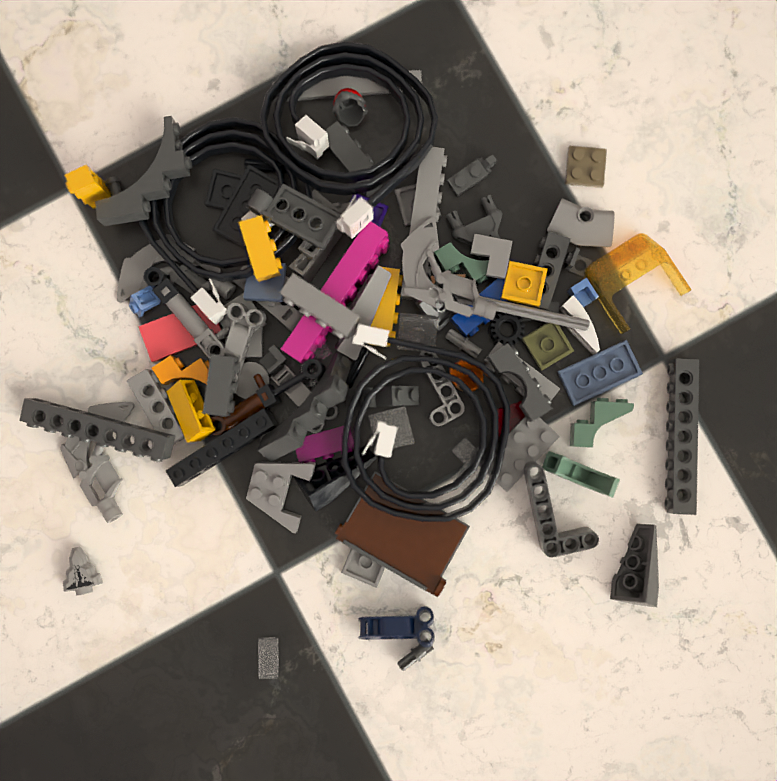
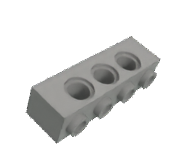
M145 369L126 380L154 430L175 435L174 444L183 440L185 437L168 399L167 390L160 386V380L154 371ZM149 386H152L154 388V392L151 396H148L147 389ZM159 402L163 404V410L161 412H158L156 410V406ZM168 419L173 421V426L170 429L165 425Z

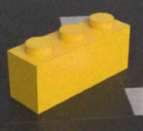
M86 164L65 174L68 181L65 184L70 193H74L78 199H82L85 205L88 204L93 209L96 208L95 201L112 197L109 188L105 185L106 182Z
M262 215L239 222L257 281L261 282L281 276L280 270L283 267L280 258H276L274 254L277 248L274 239L270 240L268 232H271L268 220L264 221Z
M179 380L166 391L186 442L202 441L215 431L209 414L203 413L204 401L195 380Z

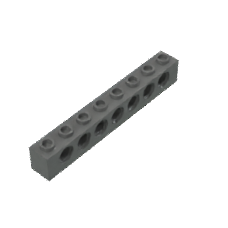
M676 358L670 360L667 366V373L670 375L667 384L669 401L666 405V410L669 413V420L666 422V431L668 432L666 451H668V459L665 462L668 478L665 480L667 498H665L664 505L667 513L697 515L699 359ZM680 374L685 377L684 384L679 381ZM680 393L685 396L683 403L679 400ZM680 412H682L685 417L683 422H681L678 418ZM680 431L684 434L683 441H680L678 439V433ZM680 450L684 454V458L681 461L678 459V452ZM679 470H682L684 474L681 480L677 477ZM681 489L683 497L678 499L677 492Z
M24 398L19 420L27 423L26 426L39 428L40 426L46 432L56 433L58 431L65 437L72 438L76 436L79 437L80 441H94L101 447L113 446L116 451H131L134 456L151 457L150 460L162 462L171 457L175 435L38 398ZM96 426L98 428V434L95 432ZM113 431L116 433V439L113 437ZM131 436L134 437V444L130 441ZM149 440L153 444L152 449H150L148 446Z

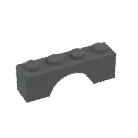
M507 343L489 355L487 360L497 374L509 373L521 381L524 388V397L519 407L528 421L533 422L552 409L550 406L552 402L546 394L543 395L539 388L541 386L537 379H532L529 375L530 369L524 361L521 362L517 357L519 353L516 348Z

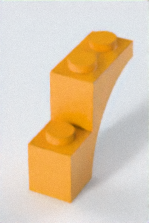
M170 355L152 367V370L164 385L181 379H195L207 385L210 361L200 358L183 369L185 365L179 357L176 358Z

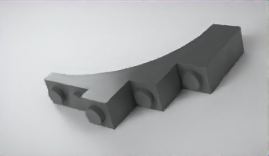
M172 116L164 117V132L161 146L147 172L126 190L112 197L95 201L97 220L103 226L149 219V212H151L149 201L170 198L169 190L172 189L170 179L190 176L192 162L190 157H187L183 151L182 143L178 137V134H181L180 126Z
M341 352L334 353L329 366L313 391L284 422L262 437L257 451L272 462L301 447L307 431L323 424L328 409L345 400L349 388L346 380L352 362Z

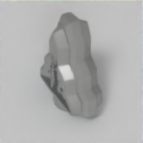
M81 547L72 548L69 556L70 567L66 571L63 590L64 592L75 591L76 596L93 592V586L103 583L101 574L96 572L94 565L88 563L87 555Z

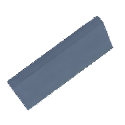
M627 340L557 371L572 406L643 374Z

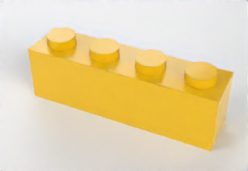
M382 267L391 273V277L370 327L389 331L388 337L395 338L396 331H392L393 324H397L398 312H395V306L400 304L401 294H398L397 291L398 286L402 287L403 275H400V269ZM386 343V347H390L391 344Z

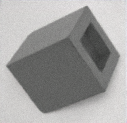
M275 345L271 346L268 349L270 352L259 360L270 375H273L288 362V359Z

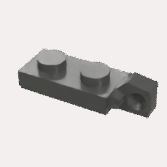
M492 154L485 160L482 157L475 160L447 180L448 185L457 197L486 178L492 171L490 168L496 164L497 159Z

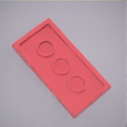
M197 305L191 306L215 334L222 330L220 323L215 325ZM174 314L138 326L151 362H156L170 355L198 346L194 338Z

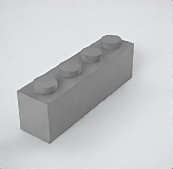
M295 274L291 275L280 292L283 302L291 307L296 305L300 308L299 312L308 318L310 315L317 319L315 322L323 328H326V326L333 329L332 333L340 339L343 336L349 339L361 321L359 315Z
M498 342L487 357L504 345ZM486 357L483 362L486 364L485 366L492 373H494L495 370L493 369V367L491 366ZM526 363L530 369L529 375L532 379H537L541 386L539 389L542 394H546L552 400L560 388ZM499 373L501 375L500 379L508 385L511 383L516 387L515 391L524 396L523 385L516 376L509 373Z

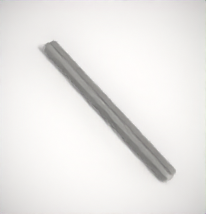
M457 295L456 300L458 303L474 305L473 300ZM480 296V298L498 303L497 311L584 331L589 329L590 321L586 319Z

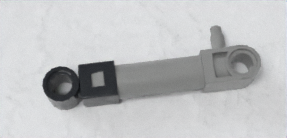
M157 267L146 269L143 275L144 281L154 288L152 291L182 323L204 354L210 359L213 349L219 346L221 349L219 355H222L225 344L221 340L228 335L230 327L227 326L215 334L186 301L176 285L168 279L166 273ZM159 274V280L153 282V276Z

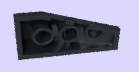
M364 446L359 448V455L366 469L376 460V456L369 448L362 455L366 447ZM349 452L348 464L354 479H356L361 473L353 452ZM341 457L334 460L333 458H328L325 463L315 465L310 481L293 476L315 511L331 503L350 485L341 462Z

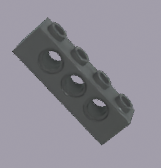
M548 232L546 237L542 236L539 248L542 249L540 255H536L533 265L548 268L549 276L545 278L544 293L541 297L540 306L536 307L526 304L524 306L548 311L571 238ZM546 252H553L555 258H549Z

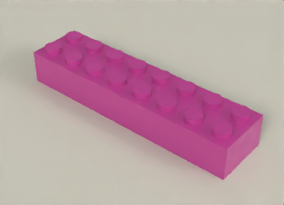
M370 221L359 232L320 291L345 307L350 300L353 302L358 293L357 290L363 285L371 269L375 270L380 262L378 259L381 254H385L390 247L388 232ZM303 315L281 348L283 352L302 365L307 360L316 358V351L325 345L327 341L326 336L329 332L332 333L333 331L328 326L323 328L315 322L317 319L311 315L309 318Z

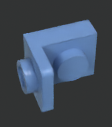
M151 286L130 296L129 307L139 318L144 315L145 311L161 303V300L152 291L153 288Z

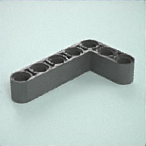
M534 461L528 462L524 466V476L541 550L548 557H558L596 547L599 543V537L588 527L558 533L545 471L538 463ZM537 467L538 473L530 476V470ZM542 486L541 493L535 495L534 489ZM546 505V510L543 513H538L539 507ZM545 524H550L549 530L543 532V526ZM591 534V539L584 541L585 536ZM569 538H572V539H573L572 544L569 545V546H566V545H565L566 540L569 539ZM549 543H554V547L551 550H546V546Z

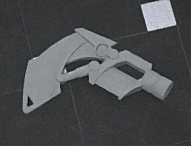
M431 217L401 243V249L403 250L402 270L406 286L403 287L405 294L435 308L437 301L440 304H444L447 310L468 317L475 314L493 321L499 304L480 298L476 287V279L470 280L452 274L449 270L441 272L433 255V252L439 250L436 219ZM427 259L430 263L436 285L429 280L424 271L423 264ZM451 293L473 300V307L455 302Z
M166 234L171 245L189 262L198 268L202 267L205 270L220 273L221 269L218 267L201 264L177 246L171 235ZM161 239L157 240V243L173 261L179 262L164 246ZM151 244L142 248L131 258L124 259L118 283V302L122 303L129 299L132 294L148 287V284L144 281V272L155 264L165 261ZM177 265L199 290L201 288L205 291L213 290L210 281H206L204 278L196 275L184 265ZM170 266L160 268L166 275H170V280L173 283L176 282L190 292L191 296L194 295L192 290ZM155 274L153 278L159 277V274ZM211 279L218 294L225 300L233 295L236 286L230 281L221 282Z
M132 402L98 404L90 406L88 412L125 422L135 405ZM120 406H128V409L124 410ZM96 426L95 432L98 434V428ZM76 436L68 437L66 443H62L60 450L73 479L79 474V478L82 479L80 483L81 489L91 506L98 507L107 523L118 519L123 513L117 506L114 497L123 479H120L109 461L110 457L102 455L104 447L96 444L93 454L88 460L90 442L80 441L79 437ZM95 477L106 494L101 500L92 487Z

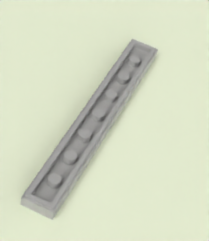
M421 70L409 71L422 83ZM341 76L317 83L304 91L298 101L334 98L340 90L345 88L355 89L362 96L388 94L390 92L369 79ZM278 95L274 99V103L277 102Z

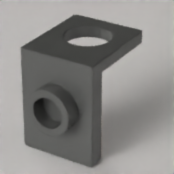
M576 247L571 253L568 252L564 261L566 263L564 270L585 278L592 260L578 255L580 249ZM581 260L585 263L583 271L576 270V261Z

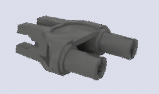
M491 195L480 200L487 213L486 217L465 226L462 224L457 211L446 215L453 229L452 236L454 239L472 247L474 234L500 238L497 231L503 213L496 208ZM476 255L478 260L484 258V256Z

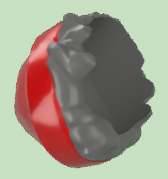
M342 89L334 97L332 112L336 115L340 125L357 126L361 123L368 110L365 106L366 101L355 89Z

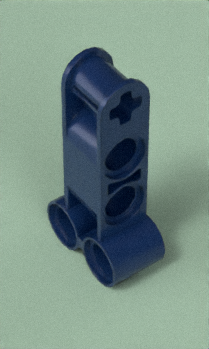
M426 606L419 608L416 616L358 618V621H360V636H358V639L361 640L417 639L418 643L425 648L432 646L435 641L434 632L429 628L434 622V614ZM422 613H429L431 617L428 621L424 622L420 620V616ZM425 632L431 635V639L428 642H423L420 639L421 635Z

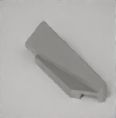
M339 202L333 203L329 208L342 215L351 202L344 204ZM320 220L314 228H318L321 226ZM336 229L324 251L304 240L298 248L302 254L290 264L289 268L310 284L343 233Z
M379 265L374 273L366 278L348 308L360 316V325L371 326L391 277V273ZM357 327L349 339L343 336L335 345L337 351L353 360H357L362 345L352 343Z

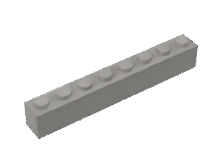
M432 147L419 165L409 235L431 217H434L436 222H438L440 211L436 210L437 203L441 204L442 192H439V185L444 183L445 174H442L441 171L442 167H446L447 155H444L445 148ZM427 259L423 264V268L427 277L430 278L431 267L428 266L429 261ZM403 278L401 298L418 301V299L405 294L403 287L406 286Z

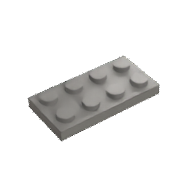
M525 416L509 432L502 468L496 482L508 492L524 475V466L528 462H536L560 436L540 417L533 422H529ZM498 445L496 446L494 459L487 473L489 476L494 466Z

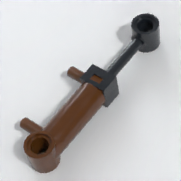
M309 359L303 364V372L276 388L273 385L265 384L260 374L254 375L253 378L259 387L256 390L257 393L235 405L234 412L230 416L218 415L211 417L215 431L211 434L222 435L263 408L274 407L282 402L279 394L306 378L321 379L326 371L325 365L318 360ZM316 364L318 371L312 375L310 369ZM219 421L222 422V429L220 431L217 429Z

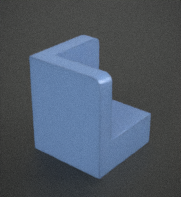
M587 278L567 290L569 296L572 297L574 295L583 307L599 297Z

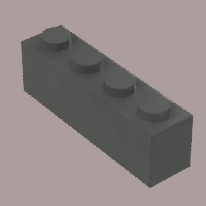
M336 121L325 130L329 142L327 150L346 173L373 166L372 158L360 150L362 148L356 139L352 140L349 136L350 132L344 124L341 126ZM368 179V180H363V181H358V182H354V183L369 181L370 179ZM385 183L380 185L376 189L369 192H364L363 194L365 195V197L368 198L377 190H379L382 186H384Z

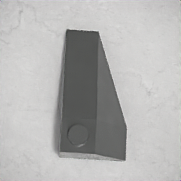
M636 524L628 543L629 548L625 557H622L620 561L619 571L612 579L610 599L640 606L657 607L659 593L657 528L653 524Z

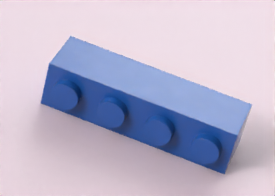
M496 279L479 295L507 302V300L501 299L505 280ZM456 313L450 321L464 337L467 335L472 337L480 330L478 326L481 323L486 325L491 320L475 314L468 317Z

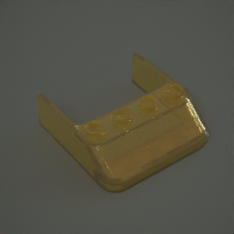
M644 233L635 235L588 265L584 270V278L589 280L599 296L598 300L621 334L629 331L630 327L612 302V295L655 267L661 265L680 296L692 290L666 250Z

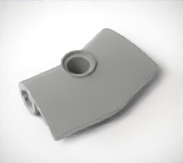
M562 198L547 228V232L571 238L570 243L578 246L611 247L614 231V211L592 210L589 207H581ZM580 215H586L588 221L581 220Z

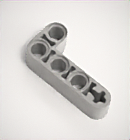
M421 351L419 355L424 356V354H427L428 356L431 355L438 358L435 353ZM419 361L421 367H430L429 362ZM440 364L433 366L435 368L445 371L443 366ZM425 373L442 403V406L432 411L429 416L432 425L442 426L463 414L464 404L452 382L443 377L435 380L432 378L431 373ZM449 387L451 390L450 396L444 397L441 394V388ZM453 403H457L460 406V411L457 414L452 413L450 410V406ZM434 413H442L444 418L441 423H436L433 420Z

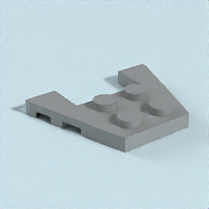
M257 461L254 465L246 499L289 531L296 533L302 515L283 509L292 475L310 481L316 463Z

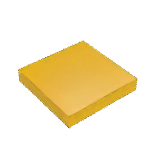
M509 261L501 299L539 307L548 268Z

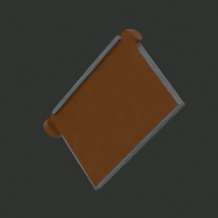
M376 471L371 476V479L388 494L409 502L429 503L424 499H407L393 493L383 482L381 475ZM391 481L396 487H399V488H401V489H403V490L408 491L407 489L403 488L402 486H400V485L396 484L395 482ZM368 484L364 489L373 500L395 509L419 514H447L443 510H411L382 499ZM359 497L345 524L340 523L335 534L338 535L336 539L438 597L447 581L442 576L470 526L457 518L449 522H421L393 516L369 506Z

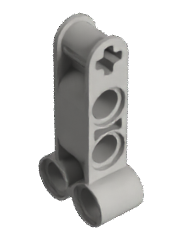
M232 303L227 308V315L233 322L222 356L238 358L240 371L236 374L235 381H237L254 328L262 326L266 322V314L260 309L248 311L244 304ZM237 306L242 311L239 317L234 315V309ZM255 312L260 315L258 323L252 321V315Z
M284 364V368L274 377L271 376V378L280 386L296 375ZM302 381L284 391L298 407L311 393ZM336 405L332 406L335 409L334 415L331 417L326 416L325 420L331 421L338 417L339 409ZM325 421L318 430L311 429L309 431L312 433L322 432L325 429Z

